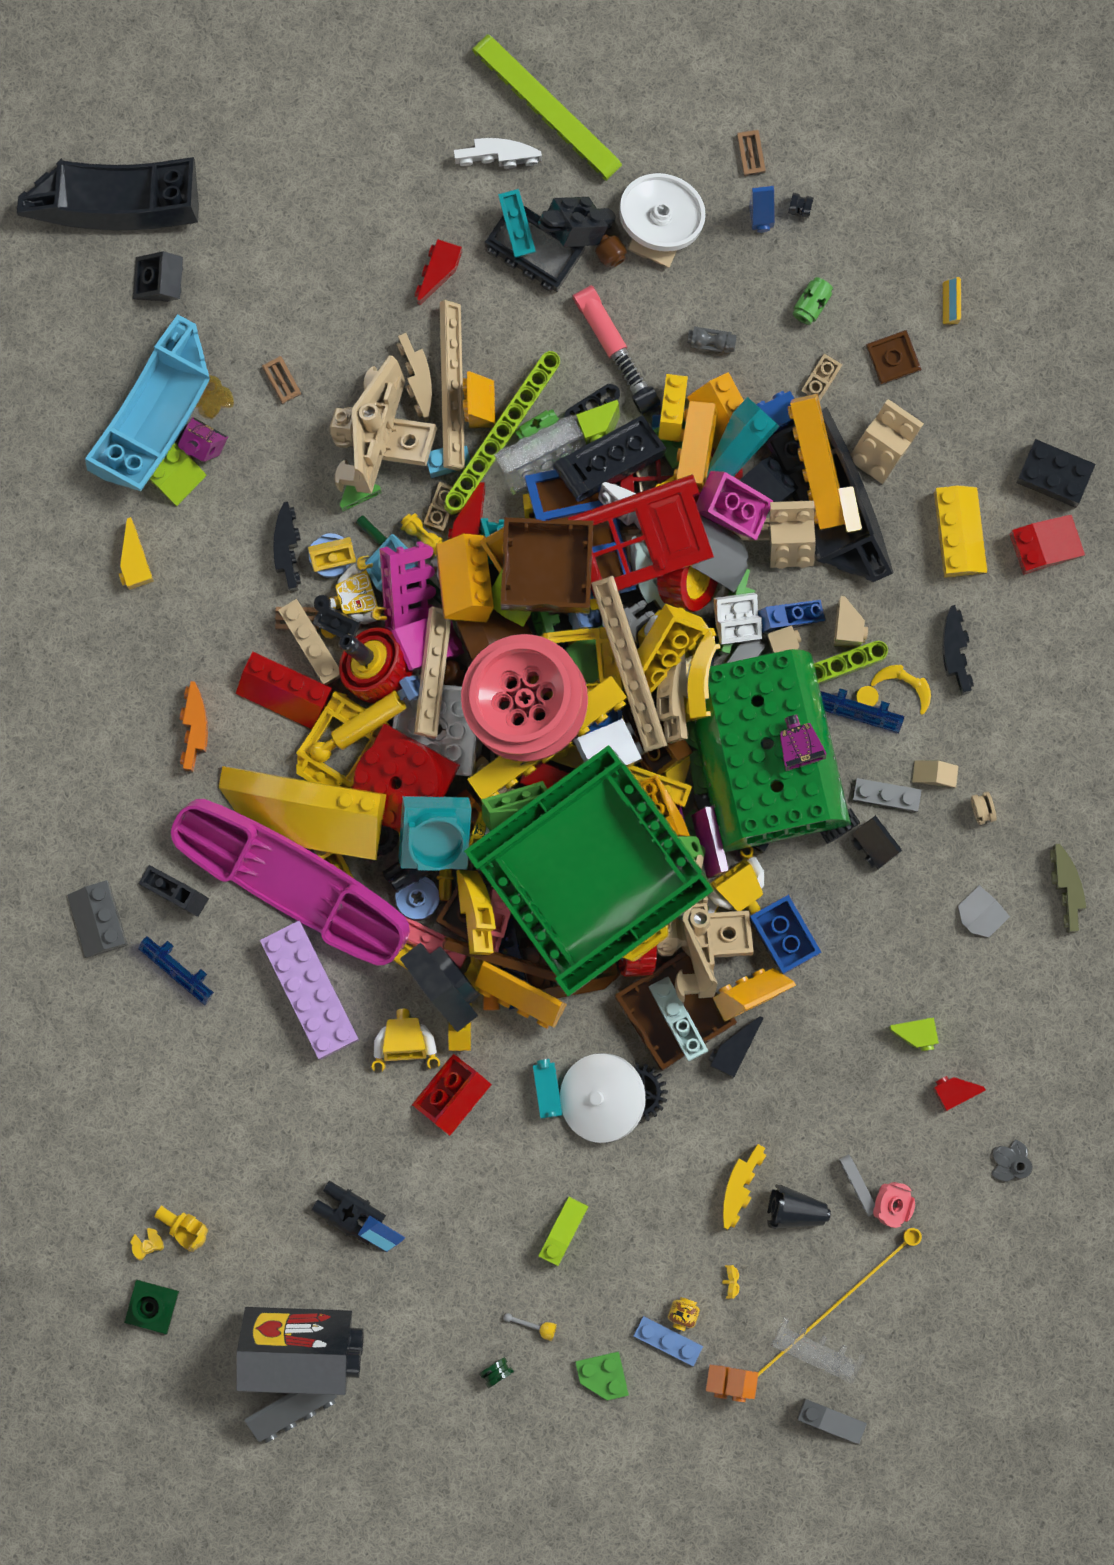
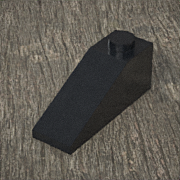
M151 865L148 866L138 883L196 917H199L209 900L202 893Z
M759 1016L723 1043L718 1050L714 1048L708 1059L712 1062L710 1067L734 1078L764 1018Z

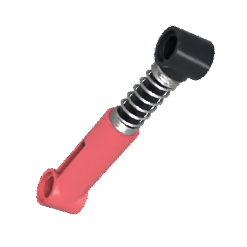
M590 285L572 295L578 309L584 314L607 356L616 361L615 365L619 366L618 370L622 371L621 375L625 376L624 380H627V385L631 386L632 399L640 414L643 415L661 405L660 399L653 387L647 386L645 381H642L643 378H640V373H637V368L633 366L634 363L627 356L628 352L626 349L628 347L603 307L594 287Z

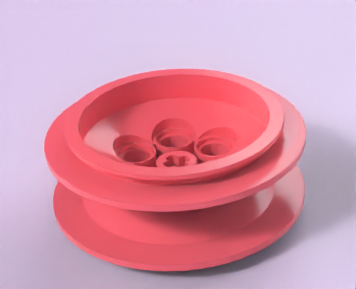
M520 634L497 640L476 656L463 680L461 704L464 717L470 729L488 749L506 759L530 762L545 759L558 753L575 738L583 725L587 713L588 692L581 671L562 647L544 637ZM533 676H539V680L535 684H529ZM511 681H517L515 688L508 689ZM553 692L552 698L549 700L543 699L545 693ZM529 697L531 700H528V703L524 704L523 701H525V698ZM505 701H509V707L505 710H502L501 704ZM540 712H545V718L537 721L536 716ZM519 717H524L523 723L516 726L515 720Z

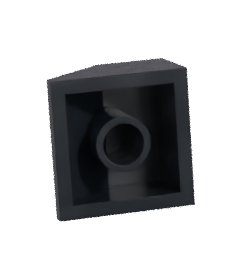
M164 251L136 257L133 299L167 302L180 299L183 257Z
M771 456L761 461L739 480L770 498L773 502H786L799 489L794 479L787 475L779 462Z
M876 815L851 835L854 838L851 842L858 851L861 849L867 855L865 860L872 869L876 867L879 870L902 851Z

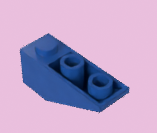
M821 600L769 606L758 610V616L762 620V634L775 632L791 625L794 628L825 621Z

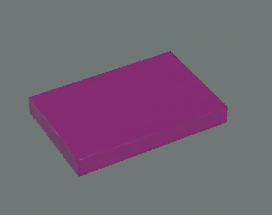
M705 807L691 815L696 837L699 839L700 845L705 848L703 866L707 879H710L728 871V865L714 807Z

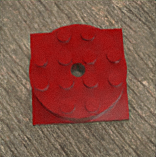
M384 723L373 746L359 760L354 773V783L351 788L386 794L382 825L400 832L402 796L444 797L460 764ZM393 779H401L402 785L399 789L396 787V781Z

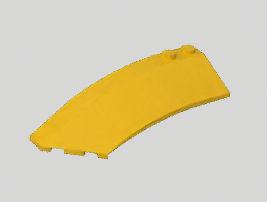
M222 766L219 789L235 812L264 825L304 848L376 860L386 794Z

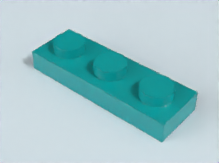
M519 189L498 194L515 258L536 253Z

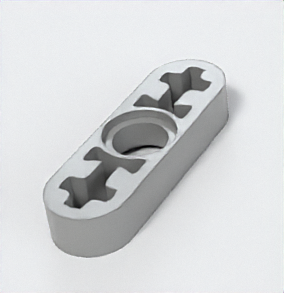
M848 1154L840 1158L839 1161L851 1185L854 1186L855 1193L865 1213L869 1217L873 1215L875 1203L855 1163Z

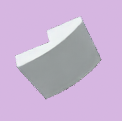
M756 593L714 598L715 621L720 644L762 639V620L758 616Z

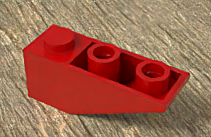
M437 239L436 245H431L428 257H431L429 265L425 264L421 277H424L422 285L418 284L415 292L419 305L424 303L456 272L463 252L461 246Z

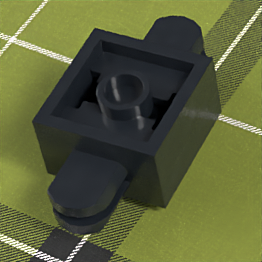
M590 197L553 198L548 211L542 212L538 225L545 232H554L563 247L594 246L600 244L606 230L611 229L616 216L609 208H596Z

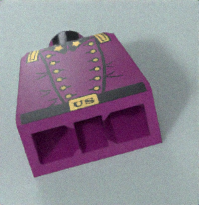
M192 417L181 437L178 447L187 455H192L205 462L221 454L228 437Z
M797 715L786 717L784 720L787 730L780 732L785 771L826 759V751L810 723L800 725Z

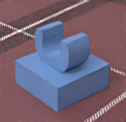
M418 676L405 677L399 681L402 689L397 692L400 700L405 698L409 699V701L417 700L420 688Z

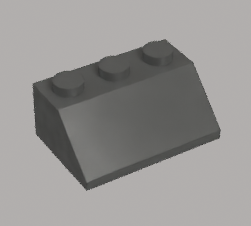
M106 880L92 884L67 895L85 958L128 945L110 882Z

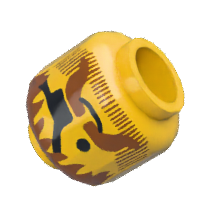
M683 1297L672 1302L668 1320L673 1322V1328L685 1331L686 1327H695L700 1313L699 1307L696 1306L697 1302Z

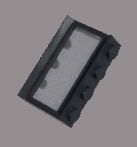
M524 206L536 253L515 258L503 215L487 240H485L486 251L493 257L497 258L499 255L505 259L504 263L513 269L518 267L528 279H537L545 290L558 292L584 253L585 246L563 247L554 232H545L539 227L538 221L541 216Z

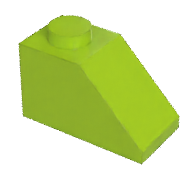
M934 1017L889 1026V1031L915 1049L921 1048V1052L934 1050V1045L939 1044Z

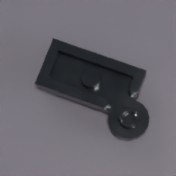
M319 595L314 599V607L318 614L314 618L313 625L341 638L346 634L356 636L361 621L332 608L331 600L326 595Z

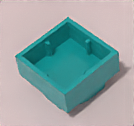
M402 796L399 843L401 868H417L418 870L467 869L468 856L464 850L469 847L472 810L468 797Z

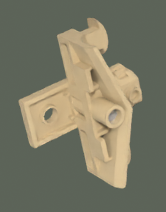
M389 355L378 371L373 366L366 372L363 383L364 392L353 407L336 408L330 424V435L333 442L338 447H354V465H349L347 460H343L338 465L335 473V485L340 492L343 491L344 485L355 486L357 492L372 494L382 460L421 466L427 465L437 427L436 424L395 419L405 379L398 361L393 356ZM409 439L416 440L411 446L405 445V442Z
M697 855L696 862L702 869L704 857ZM706 896L684 912L683 920L676 918L668 924V937L657 945V953L661 956H672L682 947L685 953L691 957L695 974H682L681 969L676 974L675 990L681 1002L685 1001V994H698L699 998L715 996L718 983L713 972L714 958L753 955L749 911L708 913V897ZM725 930H732L735 933V937L727 939L723 936V932Z

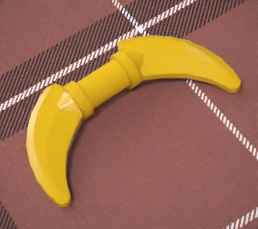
M902 665L887 666L875 675L871 686H875L885 679L898 678L912 685L920 698V714L923 715L927 711L931 700V691L925 678L919 679L910 675L903 669Z

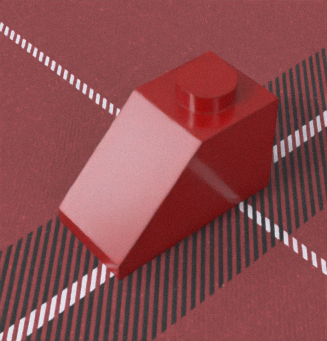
M947 1076L935 1081L937 1086L933 1088L944 1111H948L986 1091L984 1086L956 1077L948 1079Z

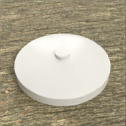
M656 173L639 177L627 186L620 201L619 216L626 232L639 244L657 251H676L687 247L700 235L705 222V207L700 195L690 184L672 175Z
M606 1053L586 1056L577 1061L568 1070L563 1079L560 1090L562 1113L571 1129L586 1140L599 1143L619 1140L634 1130L643 1115L645 1107L643 1082L635 1068L619 1056Z

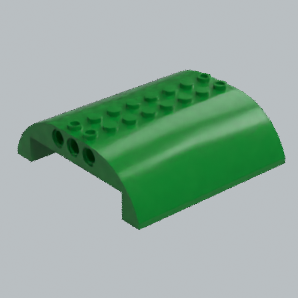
M607 745L464 850L476 869L481 870L553 970L557 976L555 978L568 997L714 891L689 850L636 777L610 745Z

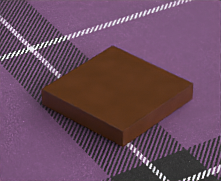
M907 330L866 344L880 385L922 370Z

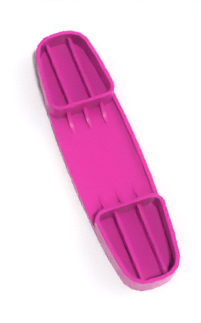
M196 799L189 802L177 815L171 829L172 841L177 849L218 880L223 882L232 880L276 909L320 932L327 944L374 965H386L392 962L405 946L410 929L404 915L363 884L306 848L248 817L206 799Z

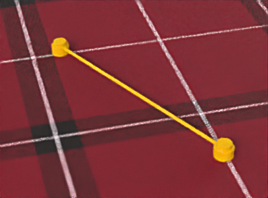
M916 1228L907 1229L903 1235L905 1242L759 1371L758 1377L906 1244L910 1246L918 1245L922 1239L921 1232Z

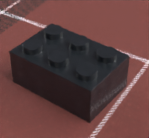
M1035 439L1016 483L1077 508L1096 464Z

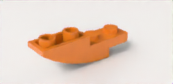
M191 681L190 686H186L184 699H187L186 708L182 707L180 713V720L183 721L182 724L185 727H191L190 731L187 730L184 743H187L186 752H182L180 764L183 765L185 771L193 772L197 751L206 752L208 722L201 692L196 682Z

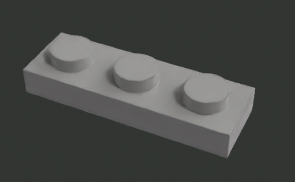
M857 778L853 800L918 812L922 790Z

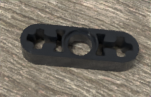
M606 384L566 410L564 414L565 423L571 428H577V422L568 420L570 419V413L578 414L581 412V409L578 408L582 406L584 412L588 411L586 404L591 400L596 401L601 406L602 402L597 395L600 394L601 398L606 396V390L608 389L615 391L614 399L608 397L604 399V403L618 401L620 398L619 388L614 384Z

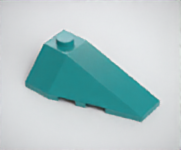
M749 397L732 413L709 464L707 477L710 471L726 472L734 477L780 427Z

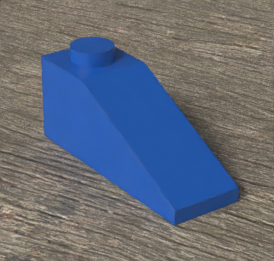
M774 186L752 188L749 203L752 230L763 233L770 231V228H774Z

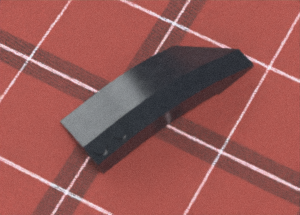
M190 157L145 164L106 165L63 161L61 158L56 163L57 167L50 173L45 172L34 182L35 186L28 192L24 191L18 196L17 201L18 216L75 228L113 231L146 230L198 223L199 200L195 159Z
M825 407L821 410L840 489L854 488L862 528L854 533H848L845 524L820 529L819 523L815 524L814 522L815 555L818 562L830 564L839 570L862 576L871 582H876L894 572L880 526L862 479L828 408ZM793 423L772 434L766 443L774 459L779 462L781 468L794 479L799 487L792 495L794 501H809L808 490L811 489L809 482L804 480L803 469L806 468L804 461L799 459L798 448L801 447L799 440L794 438L793 427L796 426Z

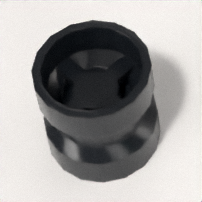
M793 192L788 214L795 215L799 213L802 217L809 218L814 197H801L800 194Z

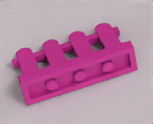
M422 541L416 542L415 547L408 549L397 547V552L389 547L379 549L384 608H386L384 616L387 617L385 629L389 631L428 618L429 608L435 607L432 604H428V599L435 596L436 589L426 583V579L433 577L435 570L429 564H425V559L433 555V548ZM418 561L417 567L405 570V564ZM419 581V587L407 590V584ZM421 602L420 607L408 610L409 604Z

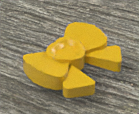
M147 1228L149 1240H144L143 1243L134 1234L130 1243L132 1245V1252L138 1260H143L146 1254L164 1249L163 1240L157 1234V1230Z

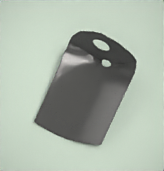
M700 515L714 558L694 564L691 567L735 593L748 567L747 561L749 557L746 547L739 535Z

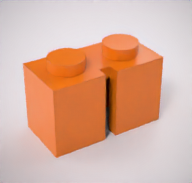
M710 1364L706 1391L713 1392L716 1398L727 1399V1396L730 1395L733 1401L745 1402L746 1398L755 1399L759 1372Z

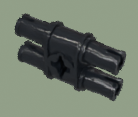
M398 859L397 863L385 871L383 870L382 874L398 893L412 883L418 884L419 880L432 872L436 873L437 870L401 868Z
M329 1180L323 1192L339 1201L340 1206L338 1209H333L322 1201L317 1200L311 1211L327 1220L329 1226L332 1225L345 1233V1236H353L369 1245V1241L358 1235L362 1229V1226L358 1224L359 1217L362 1218L363 1216L368 1219L371 1216L382 1223L386 1215L371 1206L368 1199L364 1200L353 1193L351 1189L345 1190ZM354 1205L352 1210L354 1217H348L344 1221V1208L349 1209Z

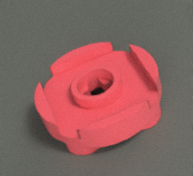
M898 1182L882 1184L875 1201L874 1216L882 1224L893 1228L900 1227V1224L904 1221L908 1222L915 1209V1198L911 1197V1189L907 1185ZM894 1201L897 1203V1207H893Z

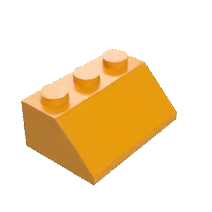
M729 372L710 380L687 397L689 402L716 404L718 414L712 444L715 451L732 413L744 401Z
M762 968L752 973L753 978L751 979L745 976L737 980L734 987L730 984L719 989L720 994L713 997V1000L724 1021H727L796 986L795 982L774 968L766 972Z

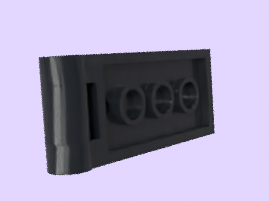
M641 415L573 453L558 459L553 464V468L576 501H581L600 492L604 482L615 484L663 458L666 447L644 416Z

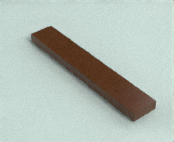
M444 937L443 949L557 982L555 979L557 976L550 967L493 951L490 955L470 954L469 943Z

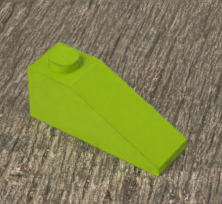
M568 1197L539 1257L559 1266L589 1206Z

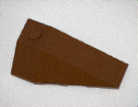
M627 699L624 701L626 705L621 708L622 716L625 723L630 722L635 732L632 735L634 743L639 742L644 751ZM660 721V724H661V727H662V730H663V733H664V737H665L664 722H663V721ZM685 740L667 743V746L648 752L644 751L645 754L641 755L643 761L640 764L644 770L662 775L681 763L693 751Z

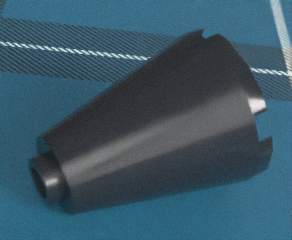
M776 1184L777 1190L772 1189L767 1210L768 1214L771 1213V1220H767L769 1228L823 1226L825 1222L830 1220L831 1210L826 1203L783 1185Z

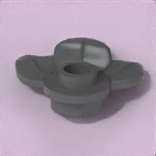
M1014 1140L1011 1148L999 1146L993 1149L994 1159L999 1164L991 1173L996 1179L1008 1182L1015 1177L1023 1179L1031 1174L1033 1166L1027 1158V1147L1022 1142ZM1020 1163H1023L1025 1165V1168L1022 1171H1019L1017 1169V1166Z

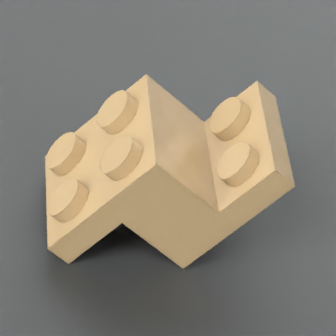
M888 399L852 451L851 457L854 464L884 484L924 423Z
M814 501L770 502V568H806L814 566L816 543Z

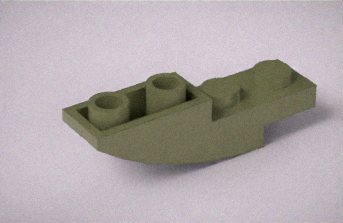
M1055 844L1049 852L1050 862L1054 863L1055 870L1051 871L1052 885L1056 884V890L1065 889V893H1061L1062 906H1066V915H1063V927L1067 928L1068 933H1074L1079 931L1078 910L1086 909L1084 890L1077 869L1061 844Z

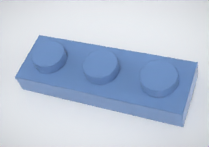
M644 1316L634 1334V1337L691 1366H694L703 1348L702 1345Z

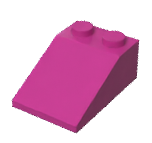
M710 471L696 505L699 514L748 538L757 540L770 510V502H773V500L726 472Z
M428 618L392 630L396 642L399 643L400 649L403 652L409 671L422 668ZM452 621L450 624L446 660L455 659L464 654L462 643L454 631Z

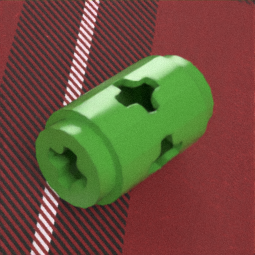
M815 277L814 280L809 282L795 304L793 316L800 322L811 325L812 322L817 320L832 296L833 287L827 281Z
M553 409L545 410L519 426L516 434L526 450L530 447L533 449L559 433V429L563 425ZM534 420H537V426L533 425ZM543 433L546 434V437L544 439H542L541 436Z

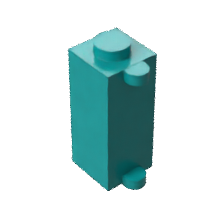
M550 1059L538 1060L537 1065H533L540 1119L562 1116L555 1062L550 1063Z

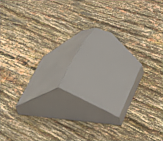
M980 885L958 905L962 924L971 933L984 937H990L1010 917L998 901Z

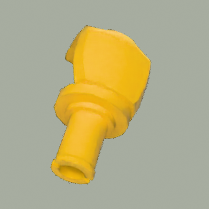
M160 1206L154 1217L170 1227L169 1235L175 1237L181 1246L190 1252H194L204 1245L208 1233L206 1225L198 1221L191 1214L183 1212L177 1216L164 1208V1206Z

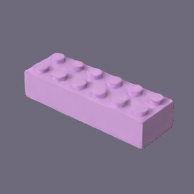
M297 921L261 939L260 942L318 1059L321 1060L359 1041L302 923Z

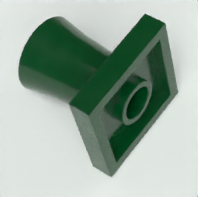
M136 1279L124 1323L168 1334L179 1291ZM152 1303L154 1306L151 1312L146 1310V1304Z

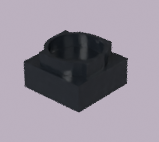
M420 942L400 958L430 1001L457 1032L478 1017L470 1003L480 995L441 946L430 954Z

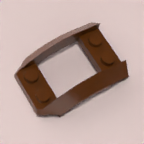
M528 937L522 938L519 949L522 950L523 959L549 967L533 942ZM618 962L599 974L597 979H592L570 996L605 990L620 976ZM527 974L530 985L557 999L568 997L560 986L553 987L551 980Z

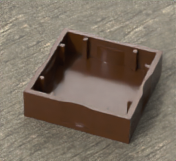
M504 517L501 610L590 614L593 521H542L532 518Z
M685 951L663 964L652 975L639 979L615 995L617 1002L661 1071L684 1058L685 1055L663 1017L649 986L669 977L675 988V978L679 970L682 969V974H695L691 957ZM685 994V1001L682 1003L704 1044L737 1024L735 1018L724 1021L713 997L699 998L698 994Z

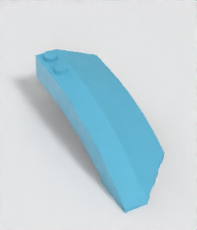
M178 314L154 346L153 353L123 405L85 458L87 471L105 481L141 491L186 425L210 380L195 323Z

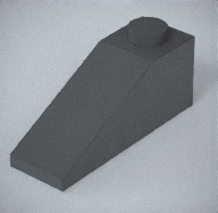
M804 1398L797 1416V1420L857 1444L860 1443L867 1425L865 1422Z

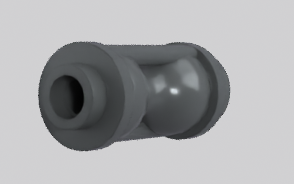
M694 326V330H689L687 343H691V348L729 353L735 351L737 335H733L732 332Z

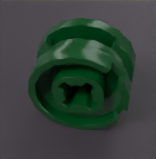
M505 1357L479 1373L481 1378L486 1380L488 1389L514 1372L512 1367H508L506 1364L508 1361Z

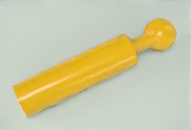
M396 691L391 692L332 731V739L326 743H314L310 748V757L317 762L327 761L331 756V751L335 748L346 749L406 709L404 700H400Z

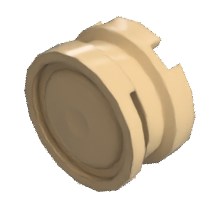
M984 792L981 796L977 794L971 796L972 808L979 825L985 824V821L994 822L997 820L995 807L989 792Z

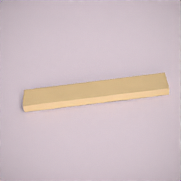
M436 607L429 608L414 729V734L432 739L436 738L438 734L451 619H444L443 609Z

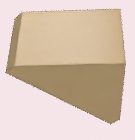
M915 761L912 783L956 788L958 766L942 761Z

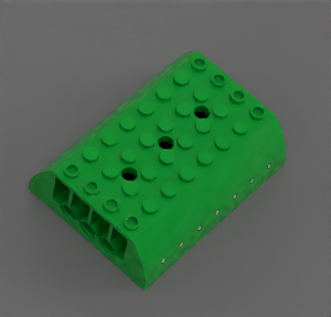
M789 649L711 666L708 676L709 698L705 699L706 712L710 711L711 716L693 720L692 723L711 806L714 807L724 852L851 825L812 654L804 650ZM756 696H760L763 698L764 704L761 707H755L752 705L751 700ZM791 715H797L800 725L806 723L812 725L827 755L824 760L785 771L780 732L787 730L784 719ZM764 739H771L774 746L766 750L762 748L761 742ZM779 781L784 786L783 790L774 792L770 788L771 784Z

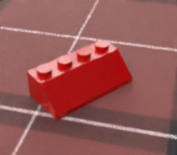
M252 651L242 672L235 694L313 729L325 709L333 690L331 687Z

